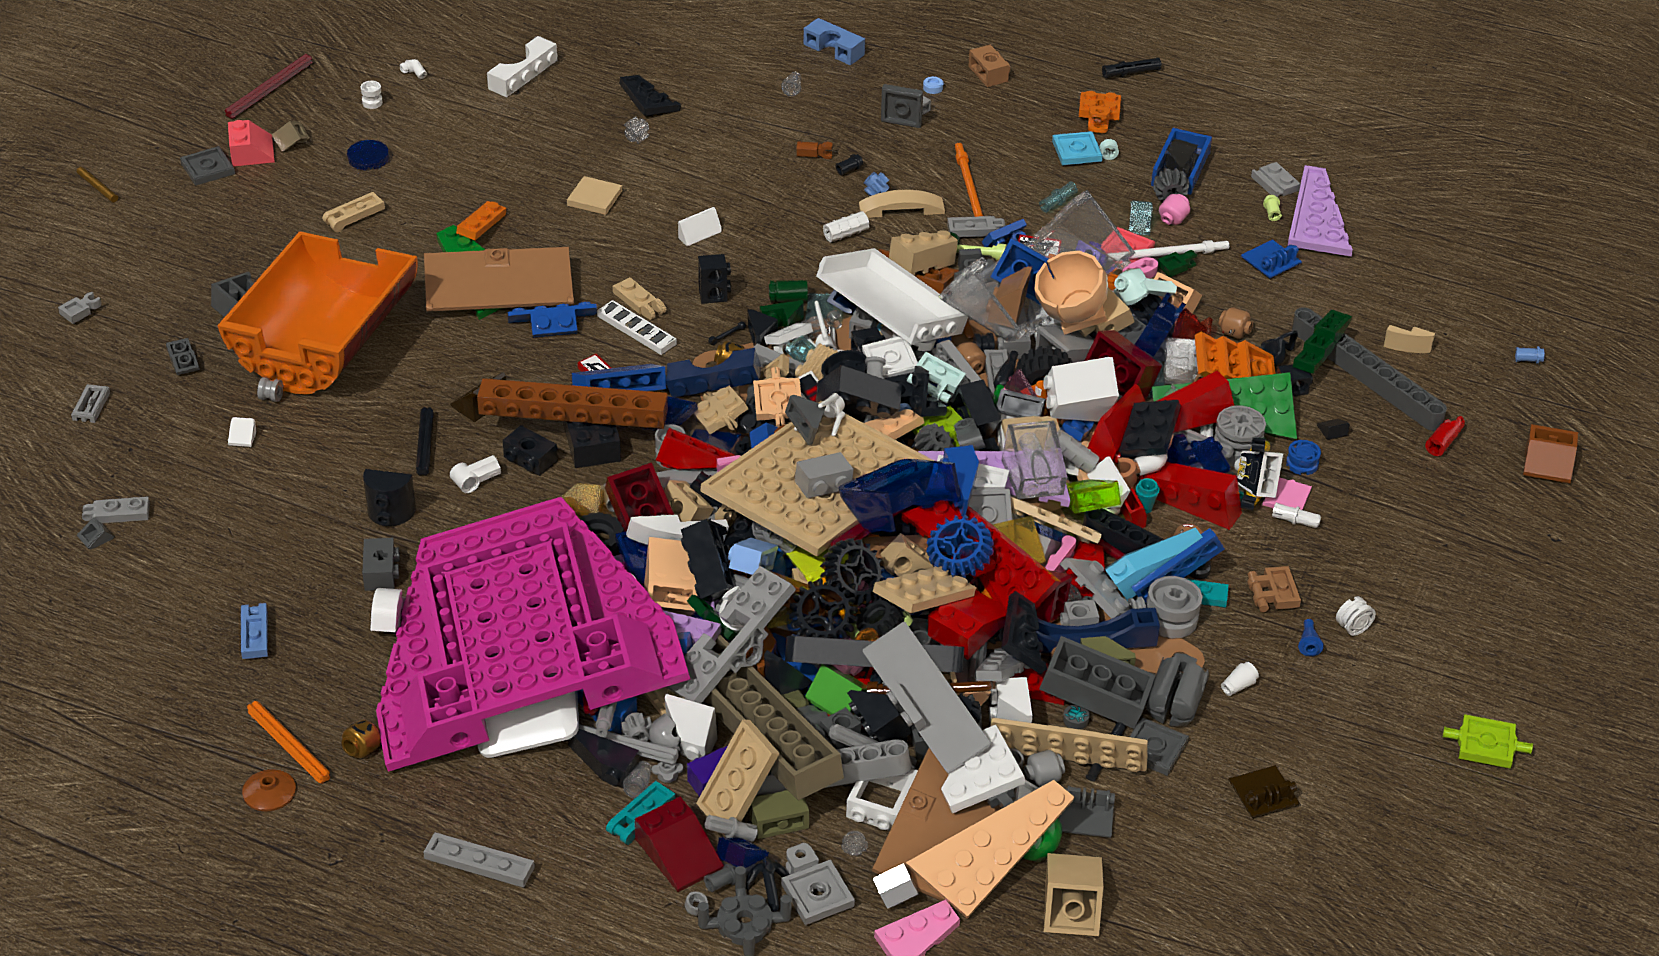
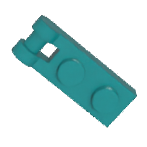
M653 782L608 822L606 831L613 836L618 835L620 841L626 845L631 844L635 839L634 819L676 799L675 793L659 782ZM628 823L629 825L625 828L623 825Z

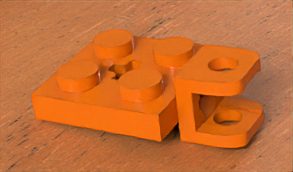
M1094 91L1081 92L1079 117L1089 118V131L1106 133L1109 120L1119 121L1121 95H1116L1115 93L1101 94Z

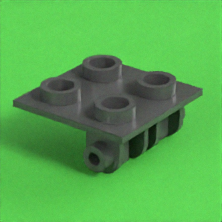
M1070 786L1064 788L1075 798L1059 816L1062 832L1111 838L1115 793H1110V790H1097L1095 794L1094 788H1091V793H1086V787L1083 788V792H1081V788Z

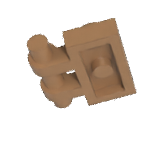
M1289 566L1265 568L1264 575L1260 576L1257 575L1256 571H1250L1247 574L1249 589L1254 593L1253 601L1259 607L1260 612L1269 610L1268 603H1274L1276 609L1300 607L1301 599ZM1268 587L1269 591H1263L1262 588Z

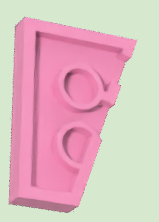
M944 900L875 930L874 938L887 956H925L926 952L933 945H938L959 926L960 918L949 903Z

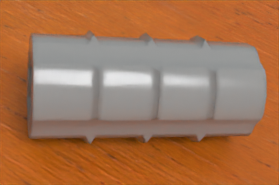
M1063 430L1056 432L1049 443V447L1055 450L1057 454L1065 457L1067 461H1070L1085 473L1091 472L1099 461L1098 455Z

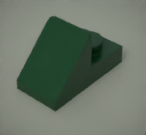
M803 300L759 306L761 313L778 319V327L783 326L786 328L795 323H801L804 320Z

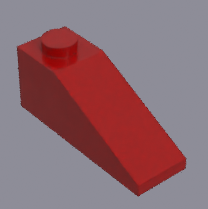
M669 428L656 461H659L661 465L667 468H717L718 458L735 456V454Z

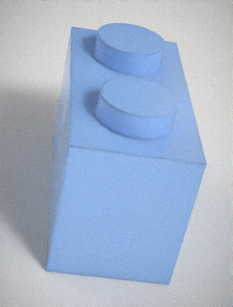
M748 538L735 543L730 548L728 560H730L729 568L751 575L759 566L770 571L774 567L778 545L754 538Z

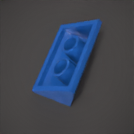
M1011 238L991 278L1001 283L1002 279L1027 266L1032 267L1026 297L1041 305L1035 295V279L1042 265L1046 263L1048 266L1047 260L1049 258Z

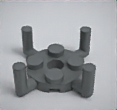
M738 866L735 868L736 896L723 899L717 917L709 918L708 903H699L698 926L701 929L718 928L723 937L725 935L731 939L732 943L743 945L744 956H754L755 944L763 940V936L767 932L769 934L772 923L787 922L791 919V896H781L780 911L772 912L764 897L761 895H747L746 869L743 866ZM741 917H748L751 919V921L748 923H741L738 921V919Z

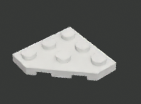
M996 725L982 730L991 745L952 771L941 788L942 794L952 813L1026 783L1020 767Z

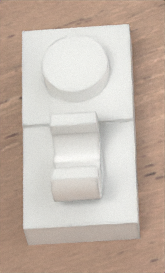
M795 323L764 336L766 344H774V351L784 354L783 349L784 351H792L790 340H803L805 335L813 332L811 323Z

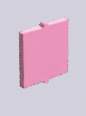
M1279 477L1276 498L1265 497L1263 505L1274 508L1277 502L1294 508L1298 506L1300 510H1303L1312 486Z

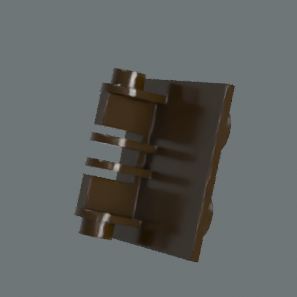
M1276 765L1228 779L1252 818L1299 805V801L1294 795V792L1297 791L1296 783L1289 780L1285 781Z

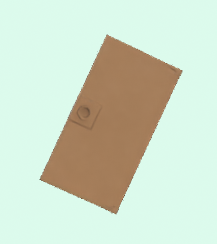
M569 247L485 249L484 251L424 253L425 308L427 312L554 306L559 304L574 305Z
M928 748L872 868V872L880 875L903 863L906 865V862L1001 810V807L997 805L991 808L987 801L984 800L952 813L941 790L949 774L944 770L931 749ZM908 868L919 892L941 901L945 900Z

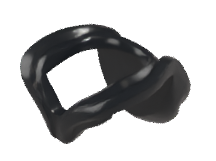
M1290 331L1278 338L1261 343V349L1274 356L1275 367L1280 366L1284 362L1286 356L1285 349L1291 351L1295 348L1298 332ZM1290 336L1289 343L1283 339Z

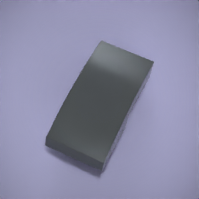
M188 338L166 343L171 363L177 375L199 370Z

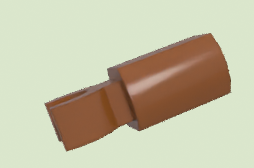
M798 141L797 156H821L824 159H832L833 152L826 150H832L833 143L824 142L818 144V142Z

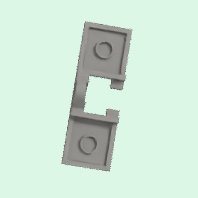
M759 566L719 614L721 619L730 625L735 621L742 624L744 627L721 655L711 650L716 642L710 636L703 633L684 656L690 680L673 684L666 688L683 699L701 704L729 670L736 674L741 667L756 665L763 654V640L768 636L764 628L795 592V587L786 580ZM753 647L752 655L746 659L747 651Z

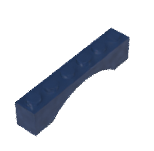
M1156 608L1130 609L1104 622L1083 626L1057 625L1038 619L1039 629L1036 632L1038 641L1042 642L1043 645L1041 653H1051L1057 646L1061 636L1080 643L1081 638L1106 636L1125 648L1154 647L1158 643L1160 624Z

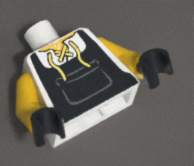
M1253 437L1250 451H1242L1240 458L1234 464L1235 470L1238 471V485L1245 492L1240 508L1253 511L1254 506L1261 500V497L1276 498L1283 453L1268 452L1270 450V443L1266 441V438Z

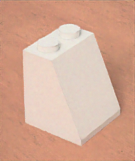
M1113 357L1052 366L1048 375L1044 377L1043 386L1044 389H1047L1046 406L1050 409V416L1052 418L1099 422L1100 418L1115 404L1119 397Z

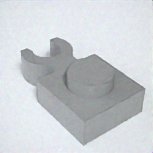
M89 292L81 300L76 297L59 306V314L73 324L90 315V309L99 308L101 300L99 297L94 299L93 292Z

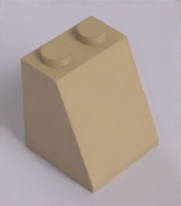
M1048 853L1045 879L1044 932L1099 936L1103 897L1102 857Z

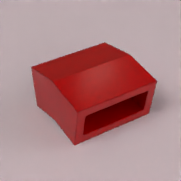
M1130 488L1131 491L1121 506V512L1127 521L1145 528L1147 521L1145 509L1134 489Z

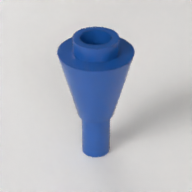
M1311 619L1304 621V631L1298 644L1299 651L1305 656H1316L1323 650V642L1314 629V622Z

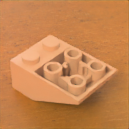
M649 537L644 589L649 593L651 599L658 603L664 611L686 616L693 615L696 611L687 600L691 595H698L694 587L696 584L695 577L688 567V553L684 550L679 540Z

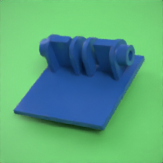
M1270 240L1241 254L1242 258L1269 278L1302 263L1296 257L1299 251L1296 245H1288L1286 248H1283L1274 240Z

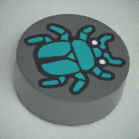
M1070 705L1064 710L1063 722L1068 728L1083 729L1088 725L1089 711L1078 705Z

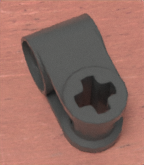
M973 418L962 419L954 425L960 446L973 445L975 451L986 448L979 428H977Z

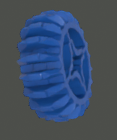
M955 515L952 521L945 518V524L937 523V530H931V538L927 539L928 547L926 552L929 556L930 564L934 565V567L942 566L943 571L949 570L948 574L951 573L952 577L961 575L966 579V574L968 573L975 577V570L983 571V564H990L989 556H992L994 552L992 548L994 542L991 538L990 530L986 528L983 522L978 523L975 517L969 520L966 515L962 519ZM967 535L975 537L979 542H974L973 539L967 538ZM941 552H947V555L953 556V559L945 557Z

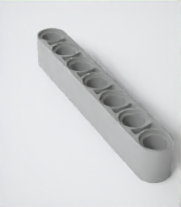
M890 740L836 749L841 755L844 778L827 787L906 774L912 767L907 743L903 740ZM769 771L755 797L787 789Z

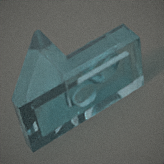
M1131 201L1130 232L1139 235H1150L1152 202Z

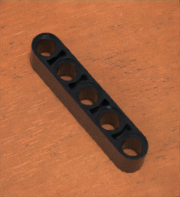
M1090 506L1084 512L1083 525L1102 534L1101 539L1125 554L1164 540L1101 507Z

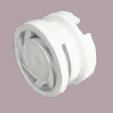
M1359 596L1354 597V601L1350 599L1346 601L1336 615L1337 623L1345 627V630L1352 636L1359 635L1368 629L1376 615L1375 610L1367 605L1366 601Z

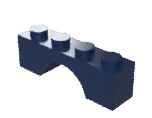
M755 348L733 351L727 360L719 365L708 368L694 366L690 360L672 362L667 364L666 384L672 398L719 390L729 385L730 387L753 384V381L760 380L761 363Z

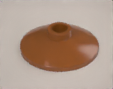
M276 769L255 773L248 778L242 789L245 803L252 809L264 812L278 810L291 802L296 793L294 779L288 773Z

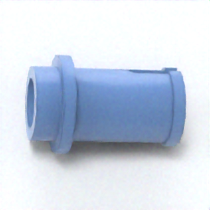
M1539 346L1537 348L1516 347L1515 361L1536 362V364H1539V362L1544 361V349H1540Z

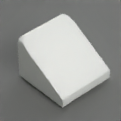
M233 417L230 424L228 445L251 447L257 432L255 420L252 418Z

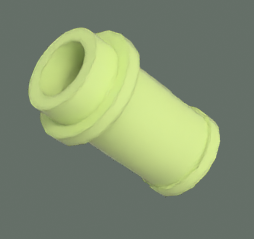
M1268 195L1263 202V206L1267 209L1268 217L1271 221H1277L1282 216L1279 208L1280 200L1275 195Z

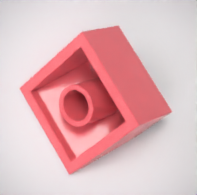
M249 120L228 122L229 147L233 167L275 162L272 134Z

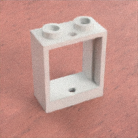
M911 768L909 772L903 775L868 781H856L847 799L846 817L856 822H863L876 826L879 829L890 831L918 770ZM869 781L901 791L893 809L860 799Z

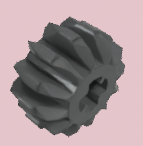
M1168 168L1166 172L1160 171L1159 176H1155L1153 189L1159 200H1165L1171 194L1188 195L1189 180L1184 171L1179 172L1177 168L1171 171Z
M936 423L927 424L919 430L914 438L916 442L914 448L919 451H944V448L954 447V439L949 437L950 432H946L943 425L938 427Z

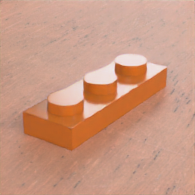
M487 201L457 226L456 234L472 240L478 239L506 215V207L500 206L496 202Z

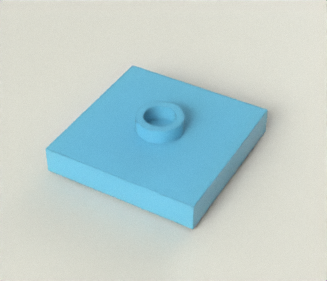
M1092 131L1053 135L1052 142L1062 165L1102 161L1103 155Z

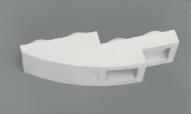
M678 515L631 517L626 535L628 538L648 545L649 537L681 541V538H683L681 529L700 521L680 522ZM726 519L711 520L725 526L728 531L729 525Z

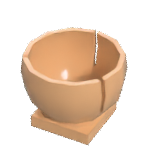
M1082 251L1062 252L1047 260L1048 266L1046 263L1042 265L1036 274L1035 295L1049 317L1060 321L1064 335L1108 321L1103 306L1108 292L1107 273L1095 256Z

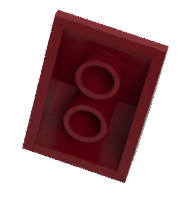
M681 797L634 819L635 840L677 892L704 880L706 875L723 869L724 865L695 813Z

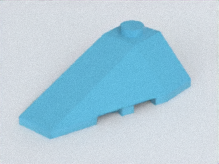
M1196 528L1190 529L1125 554L1106 567L1105 570L1128 601L1129 598H1133L1136 595L1131 588L1133 585L1203 537Z

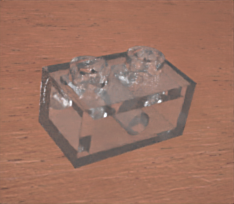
M1166 337L1164 383L1184 384L1192 383V380H1195L1197 376V366H1193L1194 357H1197L1195 339Z

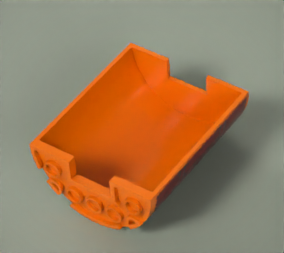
M299 231L217 325L226 347L233 349L240 358L238 362L250 373L254 371L261 377L269 378L270 381L275 379L282 380L283 391L295 394H313L316 390H325L341 374L410 288L417 274V256L377 248L375 251L378 265L342 258L338 239Z

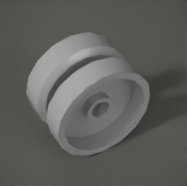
M1164 576L1156 579L1149 587L1146 608H1156L1160 624L1159 635L1167 638H1183L1190 635L1197 627L1203 596L1196 584L1186 578Z

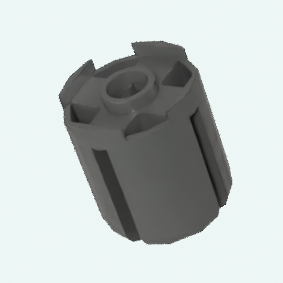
M1175 653L1174 657L1162 658L1146 701L1148 714L1157 722L1164 724L1171 705L1172 717L1169 726L1183 727L1193 721L1209 679L1208 669L1205 672L1202 667L1197 665L1196 658L1180 653Z

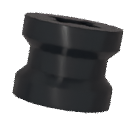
M992 332L986 335L974 333L973 343H976L983 352L984 350H995Z

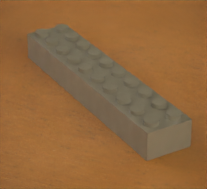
M719 634L715 640L716 644L711 650L721 655L729 643ZM753 666L741 667L736 674L729 670L703 701L707 706L715 708L716 716L734 734L742 720L752 721L780 753L770 772L797 800L807 797L844 778L840 753Z

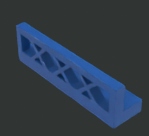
M1210 528L1201 534L1203 538L1131 587L1138 597H1143L1145 604L1147 603L1149 587L1156 579L1164 576L1184 578L1225 549Z

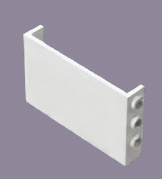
M875 248L825 256L819 264L816 277L910 344L962 334L969 317L967 312Z

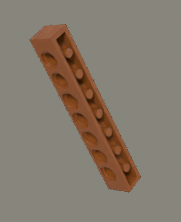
M483 378L477 395L478 411L482 415L664 429L668 413V396L665 392Z

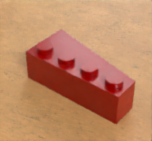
M1166 462L1159 471L1139 475L1140 480L1150 478L1157 482L1159 493L1156 500L1228 530L1232 528L1242 514L1236 475Z

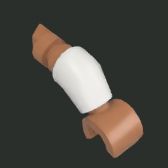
M1174 434L1172 435V438H1171V441H1170V444H1169V448H1170V446H1171V444H1172V439H1173V437H1174ZM1167 454L1139 456L1134 461L1122 457L1118 458V467L1121 472L1125 471V473L1120 474L1127 486L1131 488L1137 481L1138 473L1141 476L1159 471L1166 463L1168 457Z

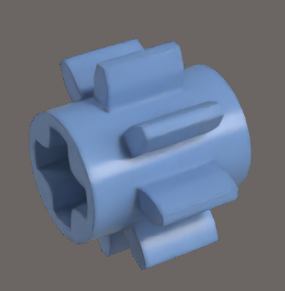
M873 172L864 181V184L867 186L864 191L869 196L886 192L889 189V186L886 184L889 179L883 173L877 175Z

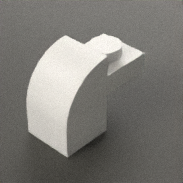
M376 589L371 611V631L397 632L398 627L401 625V609H403L406 598L402 596V589Z

